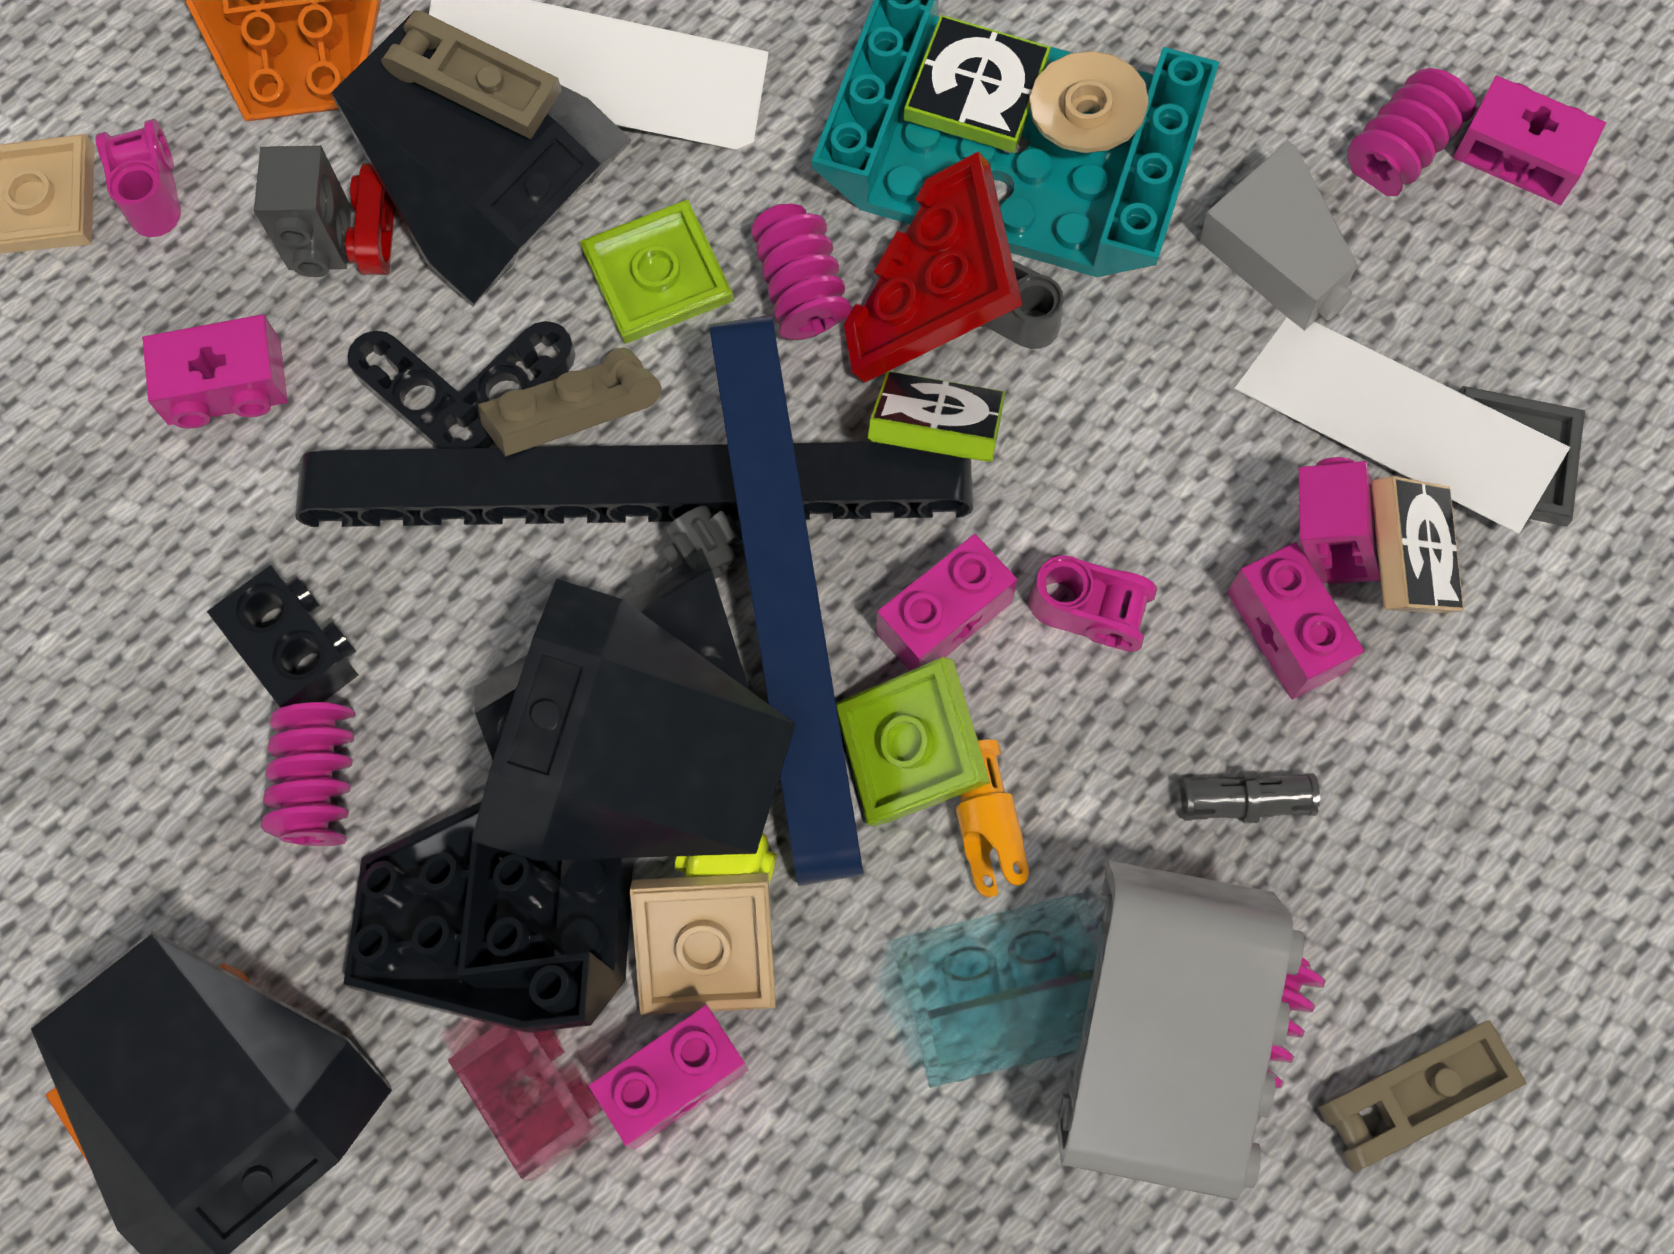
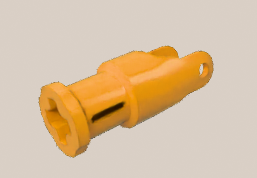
M987 739L978 740L990 783L959 795L960 804L956 806L955 810L975 887L981 895L991 898L998 895L990 859L993 847L997 851L1002 874L1010 884L1016 886L1024 884L1029 877V867L1013 795L1005 793L997 757L1001 754L1000 745L997 740ZM1014 863L1019 867V874L1013 869ZM984 876L992 879L993 884L991 887H987L984 884Z

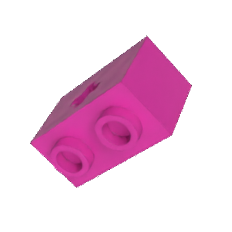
M1496 75L1453 158L1551 202L1562 205L1581 177L1607 122L1588 115L1579 108L1565 105L1537 93L1523 84L1514 83Z
M264 314L142 337L148 402L167 425L174 424L185 429L199 428L207 425L210 422V417L231 413L242 417H258L268 413L271 406L288 403L281 340Z
M1332 457L1319 461L1316 466L1299 467L1300 542L1308 561L1322 583L1340 584L1381 581L1371 493L1372 480L1366 461L1355 462L1345 457Z
M973 534L877 611L876 634L909 671L949 655L1012 604L1018 579L976 534Z
M1297 541L1241 568L1227 592L1292 700L1347 673L1365 652Z
M706 1004L588 1086L624 1145L635 1150L748 1072L749 1068Z

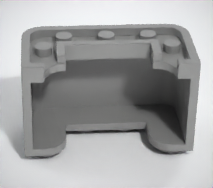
M1108 860L1101 893L1102 897L1107 898L1103 922H1099L1097 932L1099 946L1075 1070L1070 1072L1068 1083L1070 1095L1063 1093L1059 1112L1057 1134L1061 1165L1237 1201L1243 1187L1254 1188L1258 1180L1261 1147L1260 1144L1253 1143L1258 1116L1268 1118L1273 1106L1275 1075L1267 1072L1272 1045L1282 1047L1287 1036L1290 1008L1287 1002H1282L1281 1000L1286 975H1297L1300 969L1304 950V934L1302 931L1293 930L1291 914L1274 892Z

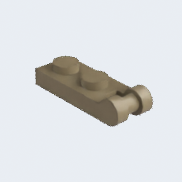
M415 10L405 23L404 31L406 35L399 45L392 44L381 60L384 68L399 80L406 83L416 82L529 139H532L561 93L558 77L418 10ZM437 48L430 59L423 56L427 49L434 50Z
M623 347L611 351L606 356L603 364L582 371H570L562 374L557 379L524 390L506 392L500 398L478 404L482 426L506 457L646 409L659 399L662 387L657 378L648 369L643 368L639 358L630 349Z
M1487 1020L1319 1105L1317 1108L1327 1126L1335 1125L1347 1147L1342 1154L1352 1172H1356L1527 1084L1493 1024L1490 1020ZM1375 1104L1388 1129L1372 1136L1359 1112Z

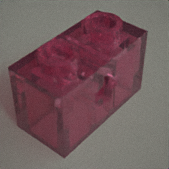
M495 1026L449 1058L448 1062L520 1178L533 1181L602 1132L593 1117L603 1109L581 1075L570 1082L556 1059L566 1051L553 1030L524 1033ZM527 1076L538 1082L544 1080L546 1082L538 1091L539 1098L543 1104L537 1108L524 1102L519 1104L517 1102V1099L525 1093L520 1081Z

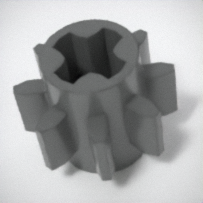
M700 506L681 515L667 528V532L674 543L662 549L661 552L672 570L683 564L682 559L702 548L712 569L714 579L730 571L739 562V558L732 547L743 541L742 534L731 516L725 515L723 511L713 516L707 506Z

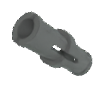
M1240 771L1238 777L1218 779L1182 778L1180 782L1184 821L1208 818H1242V822L1245 824L1258 823L1260 817L1280 815L1316 816L1319 812L1317 806H1320V790L1314 773L1290 776H1258L1255 771Z

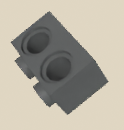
M322 146L260 147L254 212L288 270H294L298 274L307 277H322L328 274L329 270L347 269L348 258L346 247L343 243H345L346 230L348 227H351L352 207Z

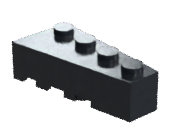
M702 548L682 559L683 564L657 580L653 577L633 589V594L624 599L628 604L745 688H749L712 569ZM527 655L474 687L475 715L492 760Z

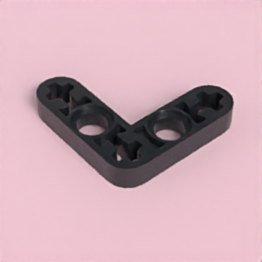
M548 321L535 323L524 330L460 392L398 339L384 331H371L356 338L349 348L347 357L354 375L366 389L435 449L490 448L495 442L482 426L480 416L478 417L472 405L475 402L481 404L490 401L489 394L491 389L502 381H514L521 386V390L557 379L571 369L576 354L571 336L563 326ZM557 342L556 347L559 355L556 358L552 359L544 355L537 360L536 345L543 343L549 347ZM374 352L379 356L386 355L392 368L399 373L393 381L379 366L375 364L369 365L366 357L370 353ZM518 361L523 363L526 370L531 366L536 377L534 381H530L524 370L516 365ZM425 385L436 390L435 399L426 408L413 410L404 406L405 396L414 387ZM455 424L463 428L471 424L470 429L474 436L468 442L457 438L451 443L453 437L449 429Z

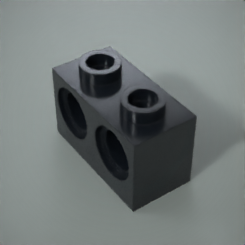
M270 565L207 611L280 708L307 702H324L359 676L347 660L357 651L333 622L322 629L311 615V612L320 607V605L297 576L286 583ZM283 608V613L275 624L261 628L262 620L266 614L274 609ZM311 654H320L319 661L313 670L306 674L296 675L297 667L302 659Z

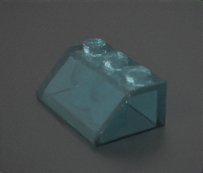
M1082 892L890 940L914 1039L929 1088L951 1082L964 1081L978 1075L1017 1065H1026L1044 1058L1079 1050L1099 946L1097 937L1099 926Z

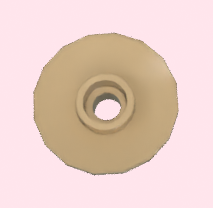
M1088 51L1068 54L1050 63L1035 79L1029 102L1032 121L1043 137L1062 149L1090 153L1107 151L1128 141L1143 125L1149 100L1145 81L1132 65L1115 55ZM1083 112H1092L1093 114H1084Z

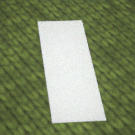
M431 0L429 15L558 77L561 85L587 97L615 125L730 149H739L754 142L768 51L532 0Z
M1286 318L1234 388L1412 480L1450 486L1451 499L1518 534H1520L1570 449L1569 446L1317 322H1314L1304 331L1289 318Z

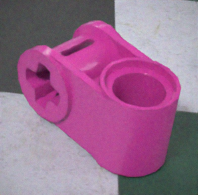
M156 119L147 120L144 123V128L110 136L108 132L96 134V146L104 168L107 191L133 230L146 237H159L170 232L177 225L181 217V207L172 171L174 170L172 153Z
M1060 555L1050 558L1042 565L1029 593V606L1032 614L1040 622L1050 627L1088 637L1095 643L1133 652L1142 648L1144 635L1140 632V627L1147 603L1155 600L1157 586L1151 580L1136 573L1112 570L1079 560L1073 556ZM1053 583L1063 584L1073 592L1075 600L1067 603L1059 602L1049 595L1046 586ZM1122 605H1123V606H1124V609H1123V612H1122V616H1121V618H1120L1119 615H1120L1121 607H1122Z

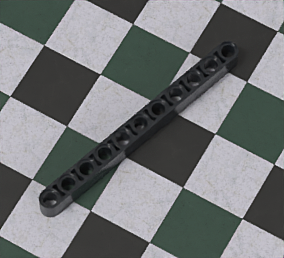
M878 442L793 443L806 520H810V514H832L833 520L871 519V513H894V519L933 518V512H955L956 518H962L973 511L971 459ZM728 444L532 447L506 457L499 448L311 451L303 454L300 458L295 511L296 519L302 524L311 527H319V521H342L341 527L380 526V520H403V526L441 525L442 519H464V525L503 524V519L526 518L525 524L564 523V518L587 517V523H626V517H648V522H673L686 512L700 506H707L713 516L723 511L725 515H730L733 521H740Z

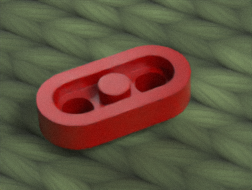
M363 163L360 174L353 175L350 183L351 202L356 211L355 226L348 227L346 230V254L350 263H357L362 275H388L390 273L395 206L371 164Z

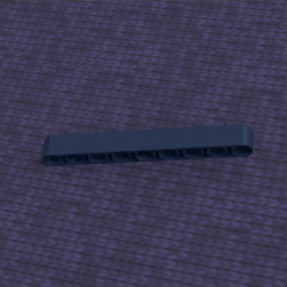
M772 315L710 324L711 342L768 703L796 723L780 779L798 886L864 876Z

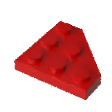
M979 151L926 179L915 199L920 205L918 212L906 233L896 232L874 270V273L879 277L878 282L864 306L855 304L844 323L852 373L864 383L1023 305L991 167Z

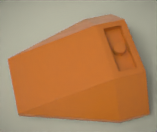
M185 0L244 120L248 122L339 110L332 98L331 92L371 54L381 0Z

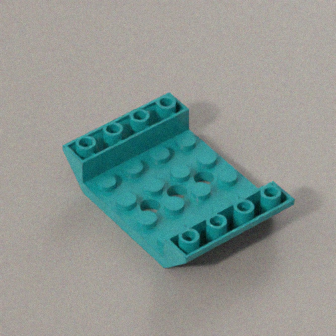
M939 0L873 1L811 160L812 169L862 211L911 224L920 208L919 203L915 199L926 179L979 151L990 164L993 180L1006 183L1013 192L1009 198L999 201L1011 253L1094 277L1157 265L1217 73L1219 61L1163 47L1154 74L1136 70L1145 81L1149 100L1143 125L1128 141L1110 150L1082 153L1062 149L1043 137L1032 121L1030 109L1021 134L1027 140L1029 146L1022 152L1009 153L999 148L904 120V108L940 18L938 16ZM1051 47L1046 67L1050 63L1073 52ZM1083 112L1084 114H1093L1092 112Z

